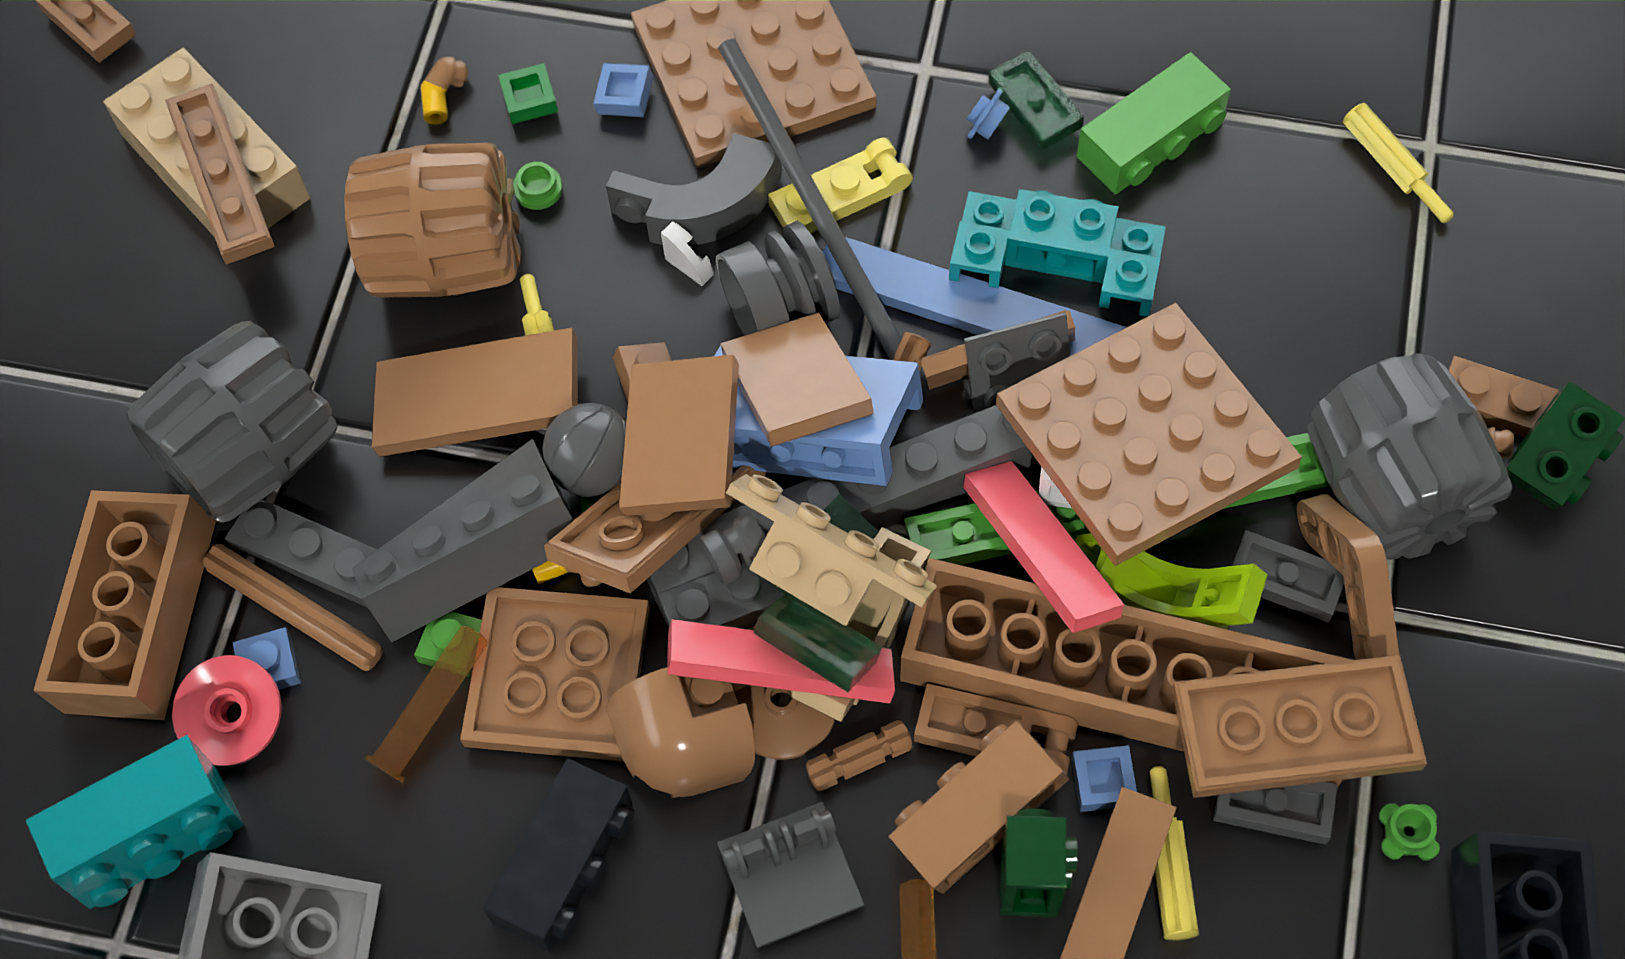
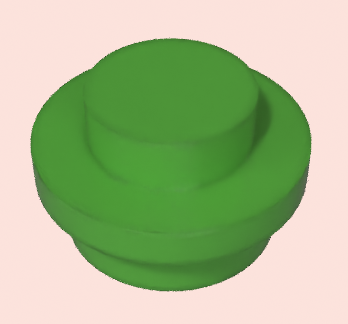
M530 162L524 165L518 171L513 182L515 188L514 195L517 201L522 206L535 210L553 205L560 198L563 190L561 177L558 172L543 162Z

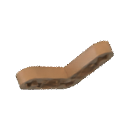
M1327 494L1299 501L1297 504V518L1306 542L1344 577L1355 659L1362 660L1399 655L1388 564L1380 539L1374 531Z

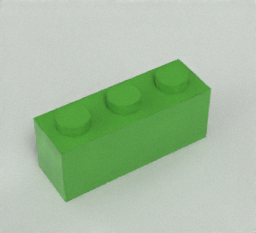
M1190 52L1082 127L1077 158L1115 195L1130 184L1133 186L1139 185L1159 163L1166 158L1170 160L1177 158L1186 150L1190 141L1203 132L1206 134L1212 133L1223 123L1227 116L1226 107L1231 89Z

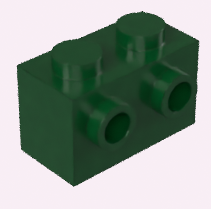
M1571 381L1567 382L1558 390L1505 464L1510 481L1552 510L1561 507L1565 501L1574 505L1592 482V479L1585 474L1597 457L1605 462L1622 441L1624 435L1619 433L1617 429L1625 417Z
M1035 808L1020 810L1017 812V816L1007 815L1000 851V915L1058 916L1066 888L1071 889L1072 873H1076L1077 838L1066 837V818L1052 817L1050 811Z

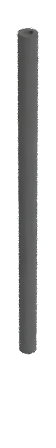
M735 39L724 41L720 44L718 50L890 360H893L902 340L737 41Z

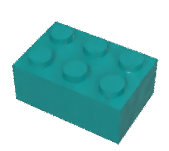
M188 735L26 820L51 880L89 909L95 906L105 907L118 902L127 895L128 889L147 878L156 879L168 875L179 867L182 859L199 850H212L225 844L232 837V832L245 826L218 769Z

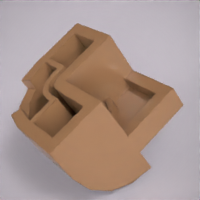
M668 667L631 681L618 689L609 699L605 708L622 759L632 777L638 776L651 788L669 793L671 798L694 796L744 781L751 773L755 763V742L752 723L746 703L738 704L731 682L667 674Z

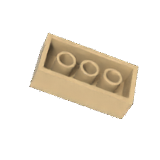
M184 47L103 101L124 139L213 236L212 228L165 102L166 99L213 83L268 228L310 199L297 166Z

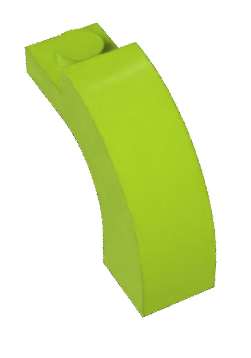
M1091 533L1077 535L1075 540L1124 605L1223 629H1228L1230 625L1252 624L1268 576L1255 564L1197 569L1175 565L1143 551L1115 566Z

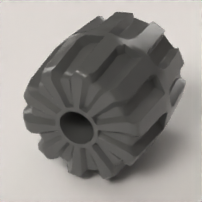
M251 321L240 322L231 326L182 358L139 397L126 412L133 433L156 464L183 494L191 495L207 512L208 517L219 523L231 521L286 483L335 435L338 428L336 420L331 416L333 411L328 401L312 389L314 381L309 374L302 369H295L291 364L288 350L280 342L269 337L263 328Z
M1416 353L1402 357L1394 356L1379 361L1339 383L1337 387L1318 402L1312 411L1313 420L1307 425L1308 435L1337 501L1374 531L1383 545L1387 560L1398 559L1401 556L1410 559L1430 553L1435 543L1441 541L1450 545L1466 537L1468 526L1474 522H1487L1497 513L1494 504L1510 497L1512 484L1508 477V471L1486 427L1484 419L1448 369L1429 354Z

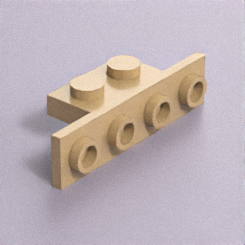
M745 474L732 482L726 491V494L774 521L749 570L844 626L851 622L873 580L920 607L924 606L937 588L936 584L927 580L928 573L917 564L905 559H898L897 562L878 551L879 545L872 538L858 531L851 530L849 533H846L829 523L831 518L825 511L810 503L802 502L798 505L781 495L782 488L777 483L764 476L753 474L750 477Z

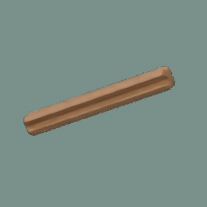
M223 544L213 545L204 556L202 564L206 567L207 572L360 669L369 671L381 659L383 649L379 642Z

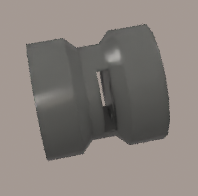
M748 512L734 519L731 528L723 532L713 530L700 537V542L719 580L724 586H727L740 579L742 571L751 566L766 537L756 519Z

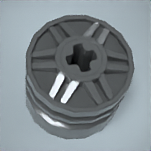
M798 220L783 227V237L775 230L764 236L767 259H764L756 246L750 241L716 256V267L722 288L744 336L790 322L789 315L794 320L819 313L825 324L840 318L838 294L829 264L805 225Z

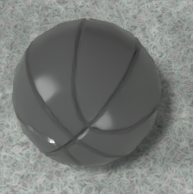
M581 403L568 408L558 415L549 425L543 443L544 463L552 479L561 488L583 497L601 496L621 485L627 420L616 410L597 403Z

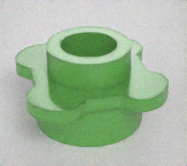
M1390 803L1382 808L1379 813V819L1385 825L1386 839L1382 842L1381 848L1387 857L1397 860L1403 855H1418L1422 860L1428 861L1438 854L1439 843L1434 839L1437 832V815L1430 806L1425 804H1406L1399 807L1394 803ZM1404 828H1412L1414 836H1407L1404 833Z

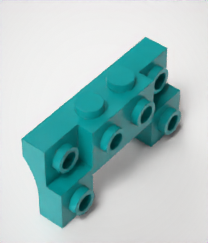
M1019 189L1017 200L969 191L951 256L949 280L959 282L961 270L989 274V287L999 288L1005 262V266L1103 283L1099 307L1109 309L1111 297L1141 302L1139 315L1148 317L1154 296L1166 226L1116 218L1118 206L1107 205L1095 199L1079 200L1057 196L1044 190L1029 191Z

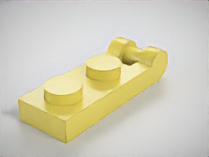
M888 138L876 139L864 151L811 175L836 221L904 190L912 182L913 176L904 163H898L895 159L897 152ZM879 169L882 175L871 180L868 174ZM793 184L768 194L769 205L782 227L798 220L805 225L810 233L818 230Z

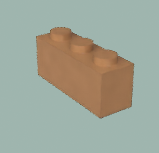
M1017 720L1009 727L1001 724L994 728L979 744L982 750L979 755L966 766L963 762H959L951 767L938 780L937 786L940 790L924 804L920 800L912 803L895 820L898 828L889 835V838L931 887L942 894L1002 841L1007 815L1017 816V812L1020 810L1037 809L1069 780L1061 768Z

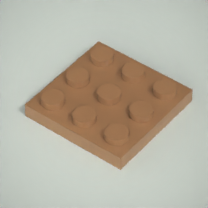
M497 587L487 592L460 738L463 746L624 762L605 706L618 689L640 678L650 612L648 600Z

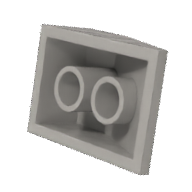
M209 853L197 866L178 959H368L381 884Z

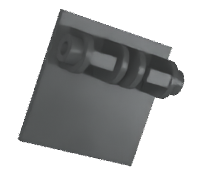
M1065 312L964 338L969 378L963 380V388L967 399H972L973 414L995 406L997 393L1070 357L1067 314Z
M823 802L717 842L757 948L864 906L836 837V827L829 810H825Z

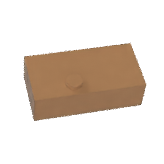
M91 490L33 690L62 713L165 720L204 569L202 560L208 553L216 523L208 517L207 512L191 495Z

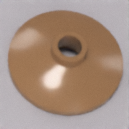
M748 685L734 691L738 704L746 703L752 723L755 753L762 757L788 760L806 755L822 744L833 728L834 718L794 698L784 707L775 706L771 702L775 694L784 692L791 696L792 690Z

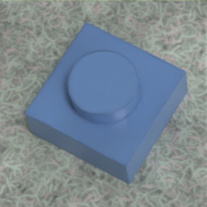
M603 63L593 102L597 113L602 115L644 117L654 77L649 65Z
M286 627L233 642L235 656L253 660L264 667L273 677L278 689L301 683L292 638Z
M1129 746L1073 751L1071 760L1080 812L1115 808L1122 787L1137 792Z

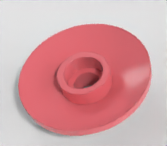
M234 655L211 658L191 670L176 692L172 708V720L176 736L180 739L188 735L213 765L233 766L244 763L261 753L273 739L281 719V696L277 684L270 673L253 660ZM234 703H239L242 710L241 716L237 721L231 723L227 718L228 708Z

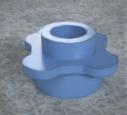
M1000 88L992 100L983 95L968 116L967 120L974 124L967 135L968 138L971 139L975 132H977L986 139H989L1010 108L998 99L1003 92Z

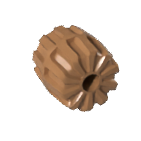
M485 142L419 145L360 157L352 162L349 166L344 194L346 232L356 272L366 291L371 296L378 298L442 297L502 286L515 279L521 254V248L516 237L520 231L519 214L512 210L511 200L515 192L513 179L507 178V161L502 151L498 150L495 144Z

